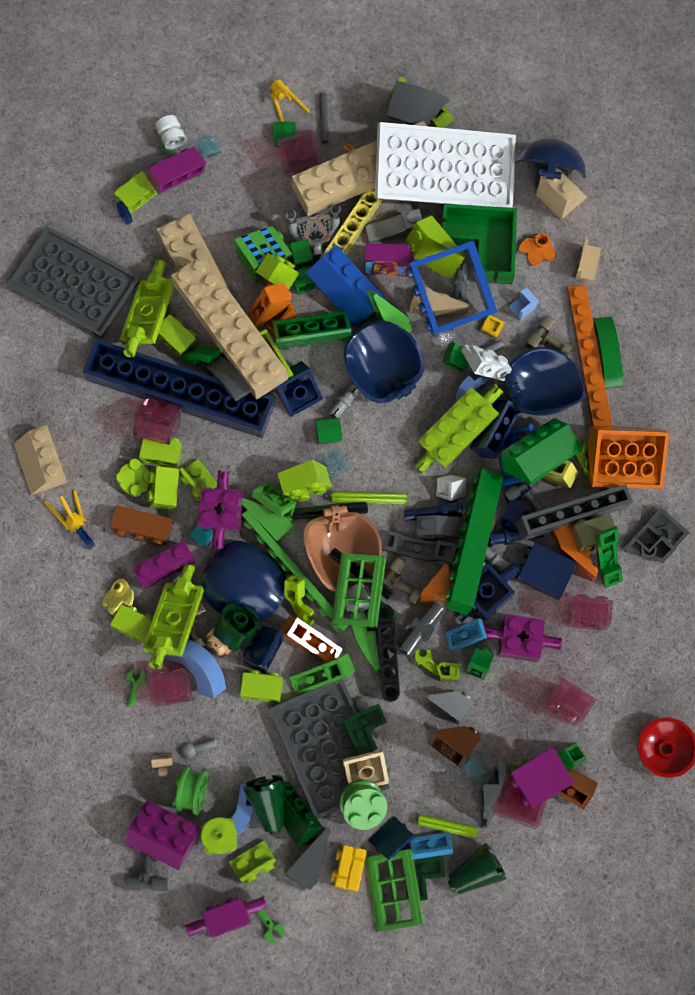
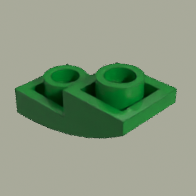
M198 346L182 355L181 360L190 364H197L200 361L209 363L221 355L220 348Z

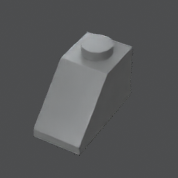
M454 691L429 695L427 698L429 704L458 725L473 705L472 698L465 692Z

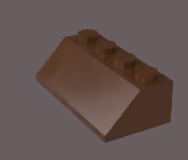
M459 726L435 730L428 745L461 768L481 737L478 736L480 733L473 727Z

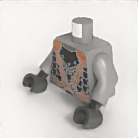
M332 205L330 206L332 216L329 213L296 218V212L292 209L293 216L289 218L287 211H285L284 216L289 220L288 227L291 238L295 242L308 239L313 258H320L324 253L323 249L329 246L340 229V217L338 214L341 211V206L339 205L337 212L332 210Z

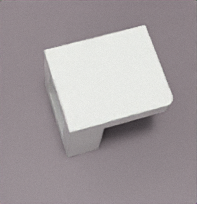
M454 474L437 478L436 497L449 501L465 497L467 478Z

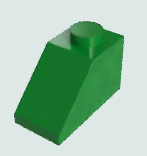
M480 647V649L476 648L466 673L484 680L494 658L491 651Z

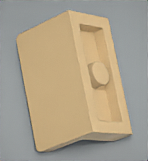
M585 238L575 279L593 283L601 248L588 245L589 239Z

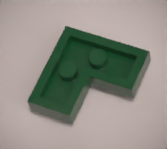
M379 704L342 720L358 755L378 750L370 731L387 723Z
M443 856L413 859L420 901L428 900L426 879L446 877ZM405 881L406 897H408L407 887H406V881Z

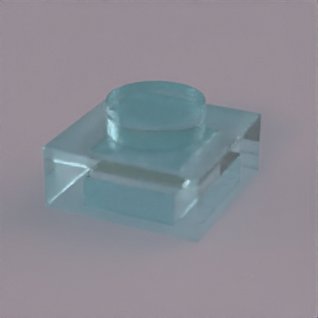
M216 135L199 140L204 159L221 154Z

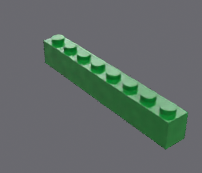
M483 468L472 479L471 485L474 486L468 495L470 503L464 512L466 520L461 525L460 533H462V536L456 545L458 553L452 561L454 570L449 575L448 582L450 586L444 595L446 600L445 608L467 615L474 607L503 481L502 475Z

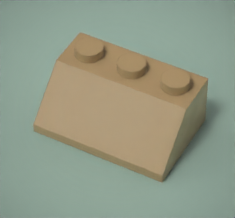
M47 425L28 431L14 443L31 495L68 483Z

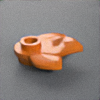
M538 233L534 238H527L519 246V252L528 254V261L531 266L539 265L544 259L552 262L555 257V249L550 245L551 239L546 233ZM543 240L545 244H539L538 241Z

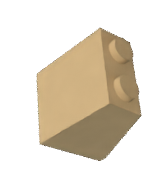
M563 173L561 180L554 178L550 180L545 179V176H541L536 196L560 220L587 198Z

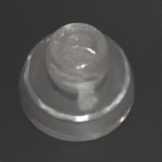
M452 328L431 335L430 339L436 347L441 348L442 352H445L449 343L455 341V329Z

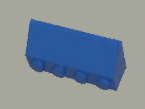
M334 245L305 272L339 311H347L349 322L355 328L374 312L365 290L370 289L386 300L337 245Z

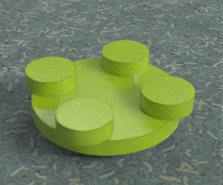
M132 459L116 475L120 488L133 497L143 494L151 485L149 483L150 471L138 459Z
M214 818L203 823L201 840L207 854H225L236 850L237 830L232 819Z

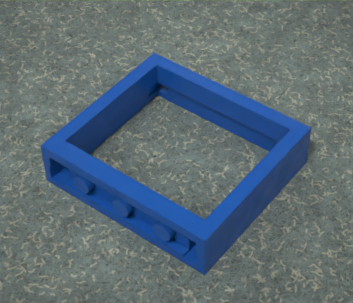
M474 240L407 264L409 267L406 268L408 277L413 279L415 285L412 286L413 292L420 299L419 309L422 315L425 314L427 320L425 326L428 333L431 332L432 335L498 312ZM465 250L485 311L438 327L417 266Z

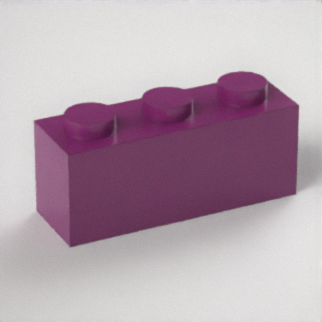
M195 146L189 149L186 148L179 154L168 156L162 162L153 163L148 168L147 179L159 195L204 173L206 162Z
M182 541L132 569L144 590L182 570L184 564L188 566L195 563V560L186 542Z

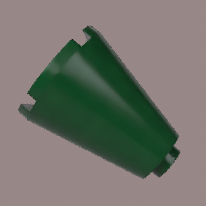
M272 775V779H266V776H262L248 781L246 786H243V789L263 830L269 832V834L279 833L281 828L284 827L283 776Z
M488 843L482 844L449 875L448 885L453 892L457 891L458 894L507 879L496 855L490 853L491 847Z

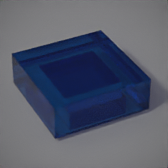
M122 201L116 203L117 212L126 225L132 223L131 213Z
M80 527L75 531L89 550L95 546V543L83 528Z

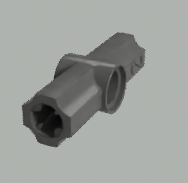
M431 601L420 617H416L411 622L407 634L398 644L397 649L407 657H412L422 642H426L431 637L434 626L444 615L445 609L440 604Z

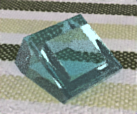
M341 450L324 457L332 477L350 470L344 453Z

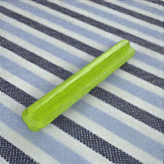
M333 491L331 493V501L333 503L406 504L407 495L406 493Z

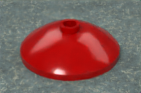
M669 717L658 718L647 724L641 731L637 744L638 754L643 765L651 773L663 778H675L688 772L695 764V734L684 722ZM663 746L668 747V753L662 751Z

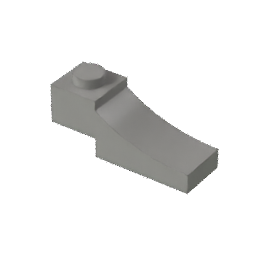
M420 209L405 211L393 218L365 225L368 242L377 243L404 238L405 235L410 234L416 222L422 220Z

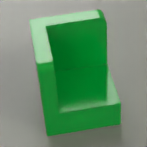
M308 239L290 243L297 269L315 264Z

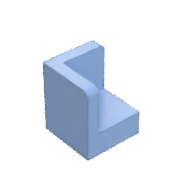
M525 288L521 291L519 298L509 306V309L522 320L537 307L539 300Z

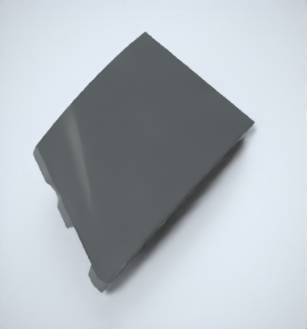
M396 81L386 116L387 118L404 121L406 125H415L424 121L426 126H428L430 121L438 115L442 107L449 102L450 98L422 87Z
M660 507L622 550L664 563L690 532ZM668 539L676 540V542L673 544Z
M499 763L494 768L495 784L483 785L481 787L483 806L481 809L482 828L488 827L497 809L506 775V763Z

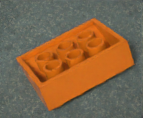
M589 426L587 446L591 486L619 487L626 484L627 488L663 489L669 432L655 428Z

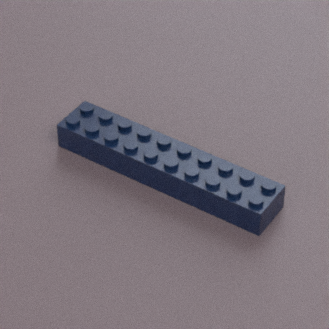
M96 339L83 370L87 381L263 438L275 406V397L265 394L256 400L250 392L238 401H235L227 393L223 384L215 377L136 352L135 357H132V355L127 357L123 353L125 348Z

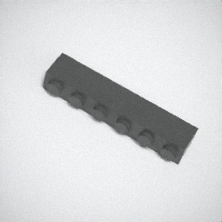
M625 484L522 516L516 522V526L522 541L574 524L582 519L590 520L597 514L603 513V515L625 509L633 500Z

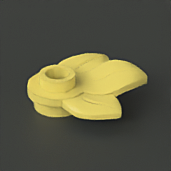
M124 579L116 580L103 597L102 606H107L109 613L113 616L122 603L127 606H132L134 593L130 589L128 582Z

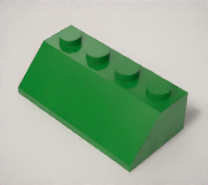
M346 310L272 321L276 346L282 350L299 346L306 347L312 344H326L332 341L341 342L349 339L351 336V326Z
M553 418L501 452L502 468L504 472L531 485L584 450L583 445L567 423Z

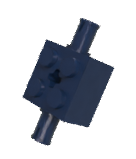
M511 562L501 573H497L489 563L482 568L473 609L467 615L455 612L456 618L459 617V621L463 623L474 611L478 612L485 621L515 595V591L507 582L520 572L519 568L515 567V564ZM483 589H490V595H483Z

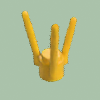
M276 80L270 85V90L272 91L270 96L273 99L281 122L284 120L277 98L283 99L286 97L289 101L292 98L307 113L310 112L289 88L284 85L282 80Z
M76 490L73 491L78 515L76 512H71L63 496L59 497L68 514L66 520L47 500L44 501V504L61 521L66 530L70 529L71 532L85 526L84 521H86L82 514Z

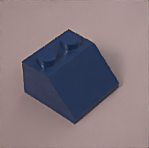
M302 361L290 367L293 376L274 388L291 417L323 399L310 368Z
M262 625L261 629H258L253 637L254 642L252 646L246 648L243 657H245L244 662L247 665L266 674L284 640V635L280 630Z

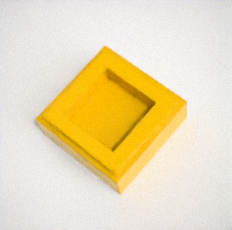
M488 315L480 331L497 339L505 322L492 315Z

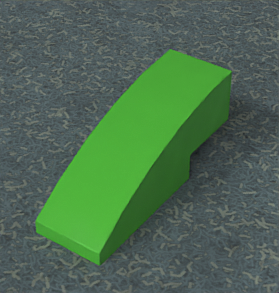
M365 612L358 613L357 618L366 619ZM349 614V618L354 617V614ZM351 625L355 642L362 656L375 673H380L376 632L367 631V627Z

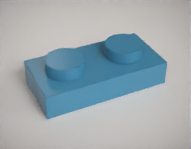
M479 618L445 633L449 649L452 652L487 638L482 619Z
M449 832L414 837L409 842L413 859L453 854Z

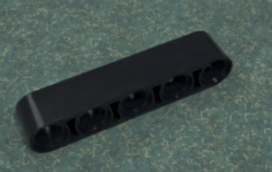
M383 604L380 605L377 624L381 689L383 698L392 702L400 696L395 613L390 605ZM383 608H388L391 611V615L387 619H383L380 616V611ZM386 627L392 630V636L388 639L383 638L381 635V631ZM386 647H391L394 651L393 657L389 659L383 656V650ZM387 667H392L395 670V676L391 679L384 675V670ZM388 687L396 689L397 695L394 698L386 696L385 692Z

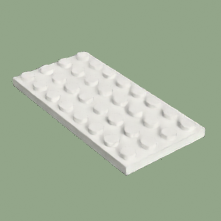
M379 122L377 127L375 199L513 208L516 135Z

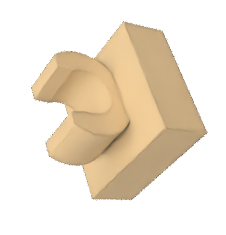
M173 754L153 755L151 759L152 768H159V776H167L168 767L173 765Z

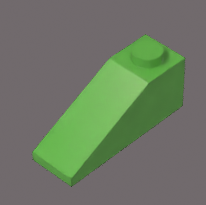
M365 290L379 321L396 324L408 333L412 331L410 326L411 320L407 314H403L372 290Z
M243 498V510H248L277 544L294 531V521L287 514L280 517L266 506Z
M347 653L289 677L297 696L346 678L354 673L355 669Z

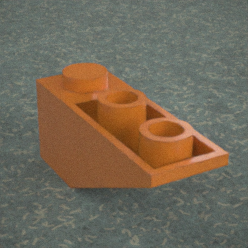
M575 524L554 530L552 536L559 553L577 562L576 568L591 581H594L597 578L598 568L590 559V549L578 551L570 532Z

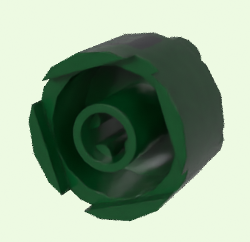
M236 604L227 605L222 610L213 631V635L231 651H238V649L247 647L259 628L257 614L245 605L241 607L235 606Z

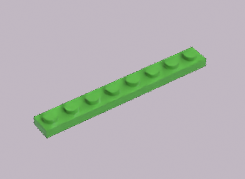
M248 510L242 514L244 520L242 524L248 531L253 530L256 534L254 537L260 545H266L268 548L267 553L272 559L277 558L281 563L279 566L285 574L289 572L293 576L305 579V597L311 603L314 601L318 605V612L323 617L327 616L331 620L329 624L336 632L340 631L343 634L348 630V625L332 623L334 608Z

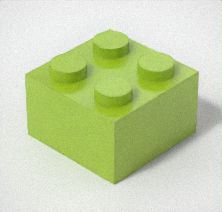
M309 460L278 473L283 494L292 499L299 500V502L310 499L309 496L315 494H324L327 492V489L332 488L327 467L314 460Z

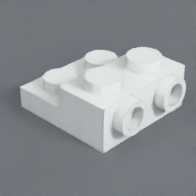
M466 344L461 350L475 374L505 381V375L509 374L512 370L508 360L501 355L497 356L492 350L487 351L480 349L478 346Z

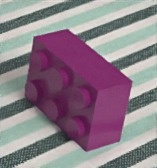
M146 800L128 828L124 843L179 870L194 846L201 827Z

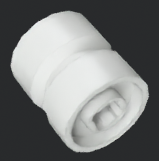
M167 115L156 122L155 127L167 150L180 147L186 142V136L183 130L180 129V123L175 115Z

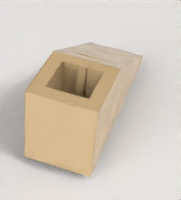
M424 287L434 317L468 314L470 304L462 299L456 300L445 293H436L430 288ZM414 294L409 312L425 317V314L422 315L419 309L420 299Z

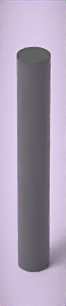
M323 92L319 94L321 143H328L327 94Z

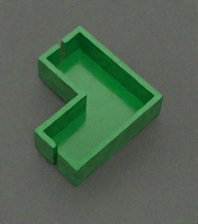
M444 204L442 228L457 246L474 240L488 283L496 280V284L512 285L515 276L517 208Z

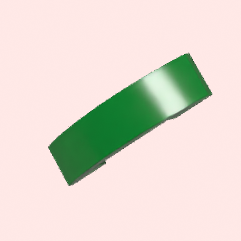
M594 318L605 388L623 387L621 353L613 318Z
M617 526L601 531L596 535V557L605 588L623 581L622 568L618 563L616 543L619 542Z

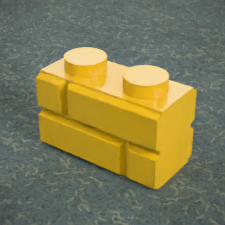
M346 845L342 846V850H337L335 861L339 862L338 870L333 869L331 882H335L334 887L358 892L367 850Z

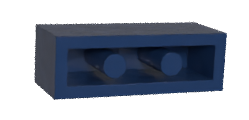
M495 400L492 407L499 415L473 440L470 446L482 458H497L521 412L509 400Z

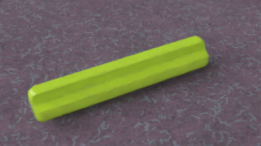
M422 814L418 817L417 825L471 838L476 837L477 828L474 826Z

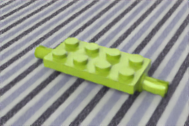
M156 260L152 273H149L147 280H140L119 339L122 344H126L123 353L127 357H131V355L135 357L138 344H155L174 289L173 280L165 279L162 276L166 267V263L162 260H159V262Z
M495 384L484 396H480L471 387L418 440L426 449V454L415 466L422 473L434 461H438L446 468L499 415L492 407V403L504 392Z
M184 564L180 577L174 583H165L143 645L144 652L153 653L149 662V666L153 669H156V666L157 669H161L165 655L181 657L183 655L204 593L202 586H195L191 583V578L195 571L193 565L189 564L187 568V564Z

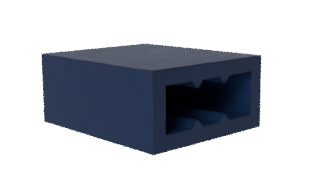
M534 543L532 548L528 547L524 555L527 558L525 564H520L519 566L520 572L517 573L519 575L517 581L560 600L577 562Z

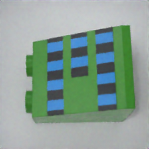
M273 226L234 239L236 255L255 283L263 279L256 271L267 253L272 256L277 254L289 262L293 261L290 245L284 243L283 235L279 230L276 231Z

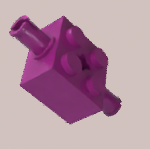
M218 470L217 487L215 489L201 488L198 527L202 530L213 531L211 548L224 549V532H240L243 493L240 490L228 489L230 472ZM222 506L224 511L218 513L217 510Z
M506 614L501 629L484 626L486 639L499 640V657L538 662L541 658V649L543 647L561 650L562 638L545 636V620ZM520 635H523V638H525L524 642H521Z
M235 896L225 900V905L219 906L216 903L206 907V912L202 913V919L185 924L188 937L207 931L210 938H214L251 924L250 914L268 908L264 896L248 902Z

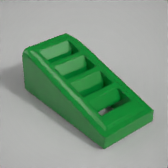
M577 743L557 753L567 771L587 760Z

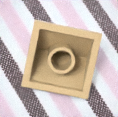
M383 750L343 759V767L348 785L358 780H369L377 786L389 783Z

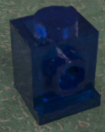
M514 499L501 516V525L512 530L516 522L523 515L529 514L530 509Z

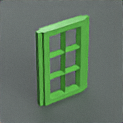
M341 554L332 617L333 624L377 627L386 564L385 556ZM351 561L361 562L359 578L349 577ZM365 562L375 563L373 579L363 578ZM348 581L358 582L356 598L346 597ZM362 582L372 583L370 599L360 598ZM345 602H356L353 618L343 617ZM359 603H369L367 619L357 618Z
M412 849L399 851L389 861L383 855L366 857L377 932L424 925ZM402 859L404 876L394 877L392 860ZM388 861L390 878L380 880L377 863ZM405 880L408 897L398 899L395 882ZM391 883L394 900L383 902L381 884ZM409 902L412 919L401 920L399 903ZM395 904L397 921L387 923L384 906Z

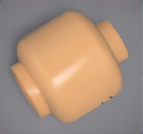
M213 628L206 637L208 639L207 646L218 656L223 654L229 655L232 651L213 635L215 629Z

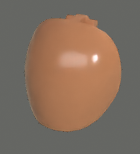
M339 505L323 509L324 516L311 520L304 529V544L310 564L321 582L334 592L337 589L340 564L330 558L329 553L332 549L336 548L343 554L378 556L382 554L380 535L370 519L359 513L347 512L346 506L339 507ZM365 562L364 569L373 575L375 563ZM349 573V577H356L352 573ZM348 581L347 590L358 582Z

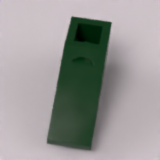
M284 782V826L286 832L297 846L312 843L322 825L290 782Z

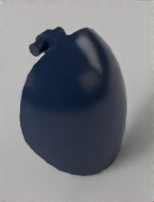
M541 139L530 143L520 152L515 161V164L526 160L546 164L548 169L540 168L539 175L545 176V179L553 180L554 178L561 180L562 172L555 171L556 167L576 170L586 179L585 163L580 153L570 144L558 139Z
M375 321L366 324L349 337L344 347V359L350 378L359 391L370 401L386 403L396 398L399 400L403 396L407 397L417 387L416 383L423 375L425 361L418 343L410 333L391 322Z
M548 347L532 348L519 354L509 363L512 370L509 374L505 375L506 390L515 407L525 414L536 416L556 414L581 402L586 396L584 382L576 365L568 356L558 350Z
M243 541L228 543L224 546V549H221L218 553L216 552L206 563L207 566L203 571L205 574L202 580L203 595L210 606L219 614L229 604H236L235 606L239 607L245 605L257 614L259 618L257 622L270 617L285 598L284 584L286 576L268 554L250 543Z

